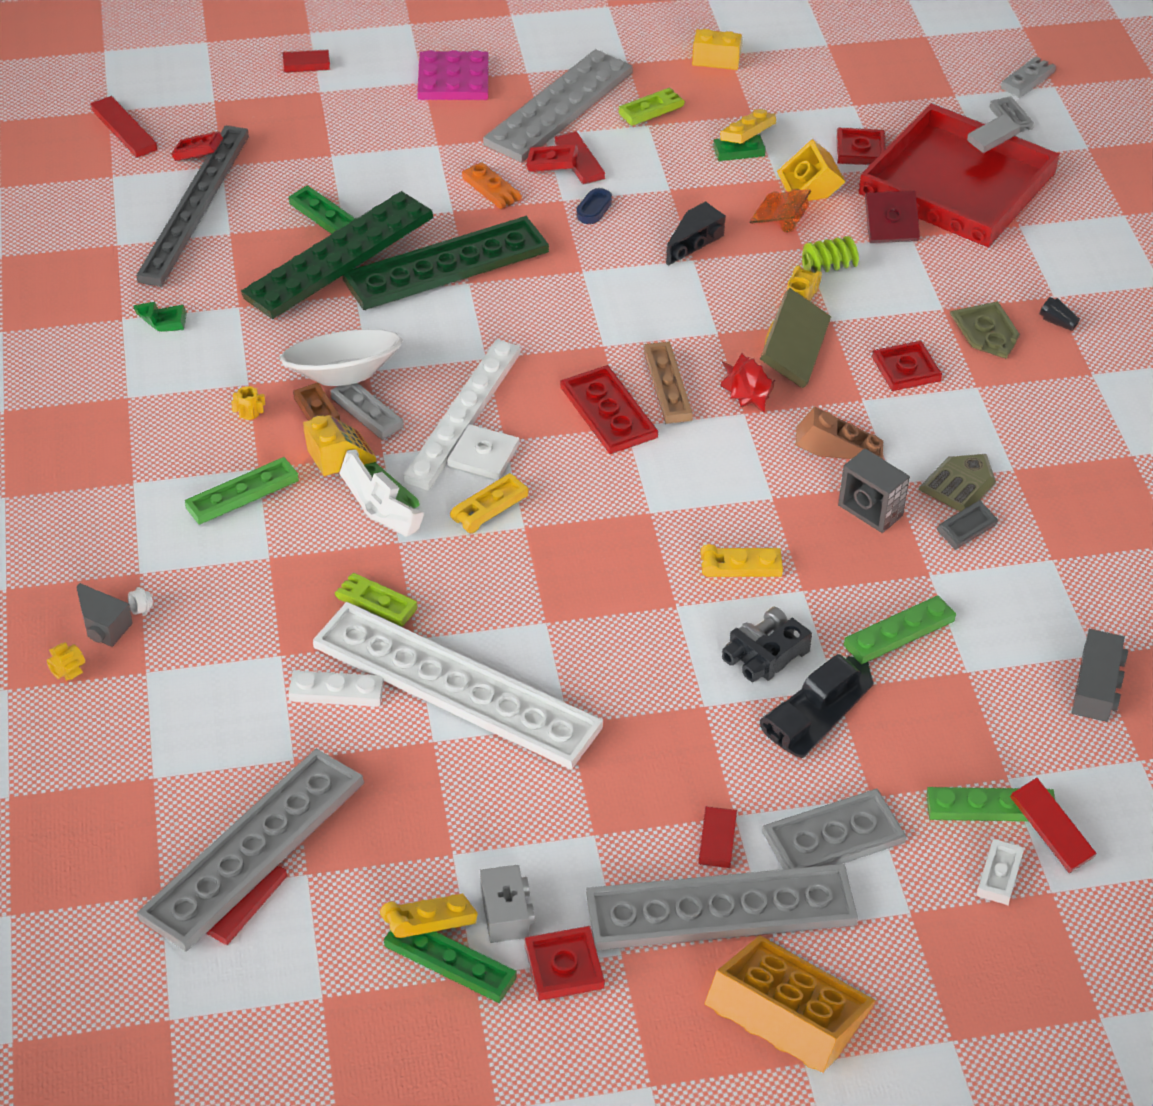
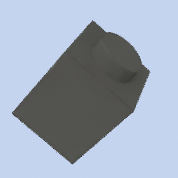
M79 583L76 588L87 636L97 643L102 642L113 647L133 624L129 603Z

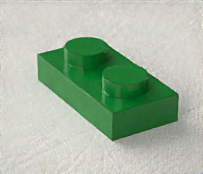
M755 135L742 144L722 141L721 139L713 140V148L718 161L765 157L766 148L760 135Z

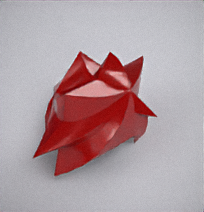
M741 353L734 366L721 361L728 375L721 382L720 387L731 392L730 399H738L740 407L753 403L760 411L765 413L766 399L769 398L768 395L774 388L775 380L772 381V379L767 377L762 365H758L754 358L749 359L750 357H746L743 353Z

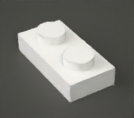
M996 839L992 840L976 896L1009 905L1024 847Z

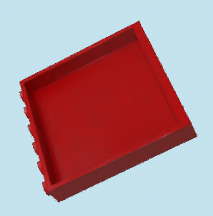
M931 103L861 173L858 194L865 196L866 193L915 191L918 219L989 248L1054 176L1060 154L1016 136L983 153L968 142L967 138L969 133L985 124Z

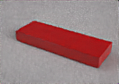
M577 131L555 136L556 146L577 145L579 152L575 168H572L582 184L605 179V171Z
M1038 777L1011 794L1010 798L1068 873L1073 872L1096 856L1095 850Z
M279 865L275 867L206 934L228 945L287 877L286 869Z

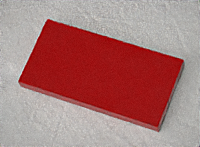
M609 365L560 380V388L609 454L658 438L657 428Z

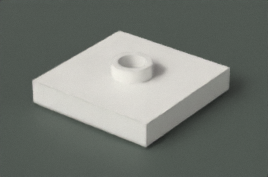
M468 424L447 459L448 467L499 480L520 445L519 437Z

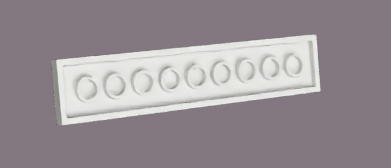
M346 602L313 639V647L370 675L382 676L383 681L571 770L603 728V720L349 602Z

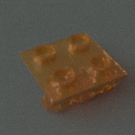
M794 189L790 192L779 193L775 191L769 193L749 221L750 224L779 221L782 231L786 233L792 232L796 227V223L801 220L804 212L809 207L807 197L811 193V189Z

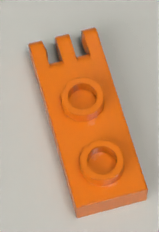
M483 162L462 171V179L499 209L505 208L506 204L510 206L514 204V201L518 202L522 199L521 193Z

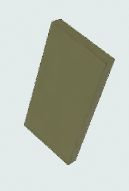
M789 288L784 293L760 360L801 388H804L809 382L831 316Z

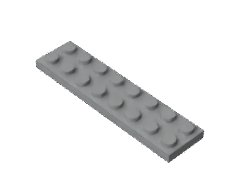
M595 49L484 136L483 145L522 163L528 158L530 148L542 147L631 75L633 65Z
M317 748L314 749L137 912L139 921L187 952L364 784L363 775Z
M845 864L586 888L590 924L596 950L856 926L858 920Z

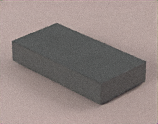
M979 500L939 524L937 531L956 550L996 526L998 519Z

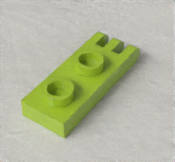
M667 88L619 106V115L633 126L684 106L685 101L677 93H674L671 88Z
M352 573L348 580L344 581L341 585L342 588H338L335 592V596L339 600L349 602L401 627L405 625L418 609L417 601L356 573Z

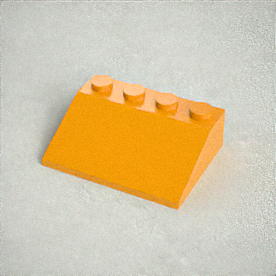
M759 935L716 971L704 1004L714 1009L718 1015L729 1018L743 1026L747 1032L769 1041L778 1050L788 1052L800 1059L807 1067L823 1073L841 1054L874 1006L876 1000Z

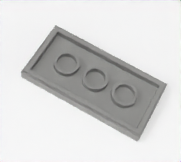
M878 789L763 825L762 831L783 869L843 864L903 844L906 841V834Z

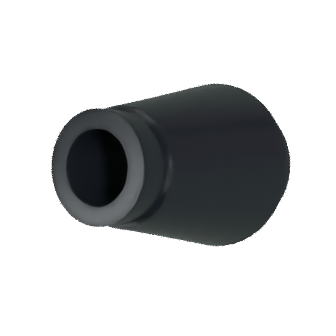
M1049 297L1039 312L1044 317L1043 320L1073 331L1080 321V318L1059 298Z

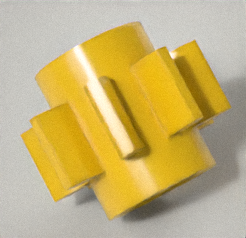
M252 386L240 388L237 393H233V401H231L232 412L239 411V418L245 420L257 418L260 413H264L263 406L266 405L265 395L258 394L257 388Z
M64 642L49 650L52 657L47 659V665L57 679L64 676L66 681L72 680L83 673L80 666L85 664V658L75 644L68 647L67 643Z

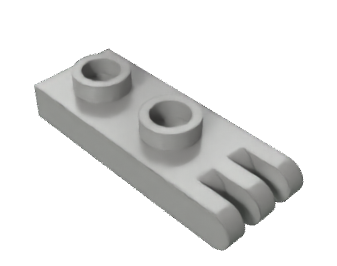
M1036 56L1004 79L1001 89L1021 98L1055 72L1056 66L1053 64L1049 65V62L1045 60L1041 62V58Z

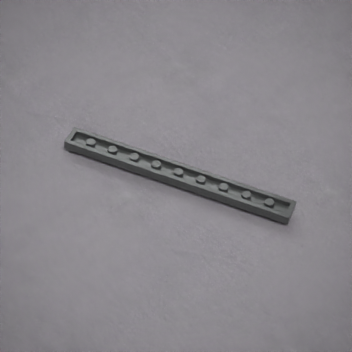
M225 125L221 132L223 140L214 153L207 155L138 271V283L163 286L249 137L248 129Z

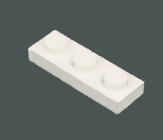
M293 670L288 692L289 701L380 707L384 681L383 677L379 675Z

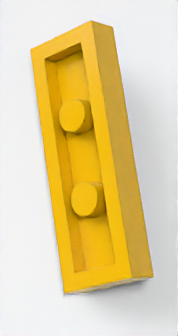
M765 109L753 110V113L743 116L741 120L731 123L730 126L721 130V140L742 144L776 124V114L767 113Z

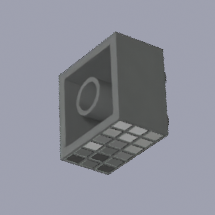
M863 449L843 467L838 506L883 533L904 514L910 476L867 449Z

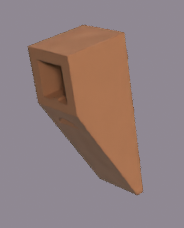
M815 406L796 426L795 445L817 456L852 459L863 449H867L883 459L882 439Z

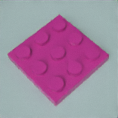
M419 51L418 100H488V51Z

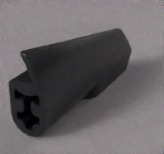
M841 654L835 655L808 676L800 691L760 719L762 731L782 749L799 758H804L873 686L874 682L869 663L866 662L861 665L854 657L848 656L845 659Z

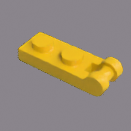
M509 473L457 504L451 510L450 517L457 523L461 522L463 529L469 534H473L479 529L481 524L527 497L528 487Z
M707 544L700 549L701 559L703 560L701 565L702 574L706 577H782L781 548H717L712 544Z
M463 893L401 905L390 901L385 903L380 909V915L386 923H390V930L397 938L476 924L478 915Z

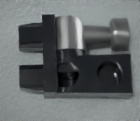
M772 607L765 612L764 621L756 626L746 622L739 629L736 627L730 632V642L722 649V659L730 666L735 665L740 660L744 662L742 673L752 683L761 677L769 681L774 677L775 673L781 671L796 656L800 655L803 657L810 652L812 632L793 617L787 620L784 612L778 607ZM794 630L800 634L798 638L794 635Z

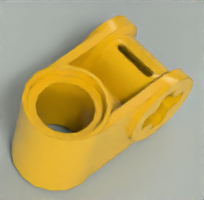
M796 265L792 276L788 280L787 290L791 288L808 301H811L820 286L822 272L807 271L801 269V266Z

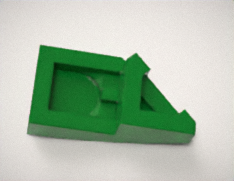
M155 301L134 305L136 314L155 330H184L187 314L184 305L158 309Z

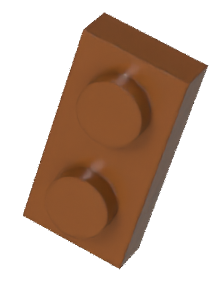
M318 382L293 390L294 399L308 421L316 416L327 415L340 421L339 413Z

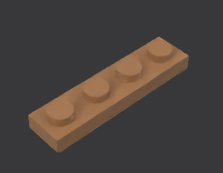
M670 341L644 344V355L665 424L692 421L693 413Z

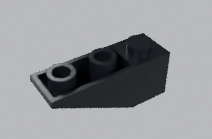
M706 201L688 210L667 243L666 264L669 266L724 236L726 216Z

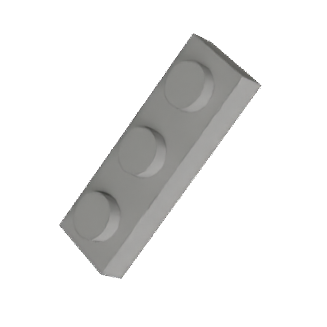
M360 384L337 386L330 390L331 398L380 439L384 440L404 428L403 419Z

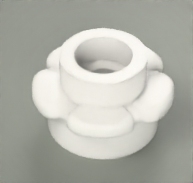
M137 587L135 591L129 592L128 603L131 612L134 615L141 613L143 616L147 615L149 609L153 607V599L150 592L140 587Z

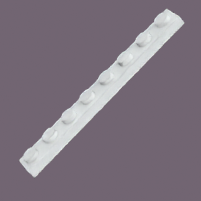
M498 339L494 341L404 473V483L428 491L431 489L447 465V459L468 424L473 425L519 357L520 346Z

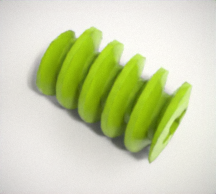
M845 236L842 239L839 237L834 238L833 241L830 239L824 240V242L816 241L814 244L811 242L805 243L802 251L803 269L811 271V267H813L815 273L816 271H821V266H823L825 272H829L830 264H832L834 270H839L840 262L845 269L849 268V261L852 262L854 267H857L859 263L857 246L850 236Z

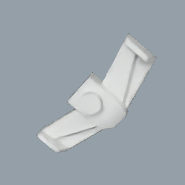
M356 449L348 450L339 474L363 508L364 513L373 521L376 520L406 537L418 531L424 513L396 500L399 487L383 472L374 473L372 478L359 459L358 451Z

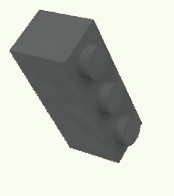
M1089 628L1083 649L1071 714L1108 722L1111 710L1117 712L1121 694L1115 693L1116 688L1121 689L1125 671H1120L1119 668L1120 666L1125 667L1128 649H1123L1125 636Z

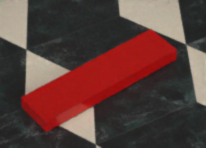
M112 95L90 103L91 110L136 158L158 150L157 143Z

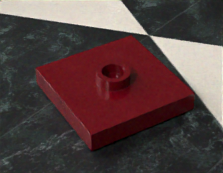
M915 191L865 194L869 243L919 241L920 231Z

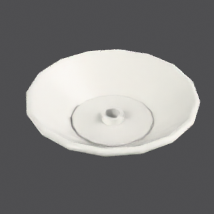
M360 329L340 331L299 342L286 349L281 355L280 360L285 367L322 385L345 386L370 378L399 349L403 340L397 333L386 330Z

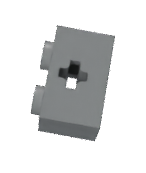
M519 864L481 869L480 889L490 943L529 937V924H535L533 904H526L525 897L530 896L527 877H521Z

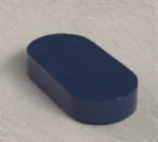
M604 188L591 190L577 206L576 217L578 221L584 224L597 223L612 205L611 192Z

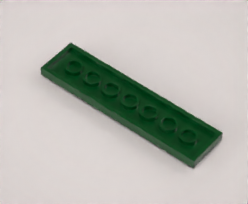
M400 191L359 218L354 219L351 223L333 232L322 241L315 243L301 254L294 256L285 264L273 269L264 277L252 282L248 287L241 290L243 299L273 320L433 219V212L427 206Z
M524 216L352 269L343 275V281L364 311L548 253L549 244L529 218Z

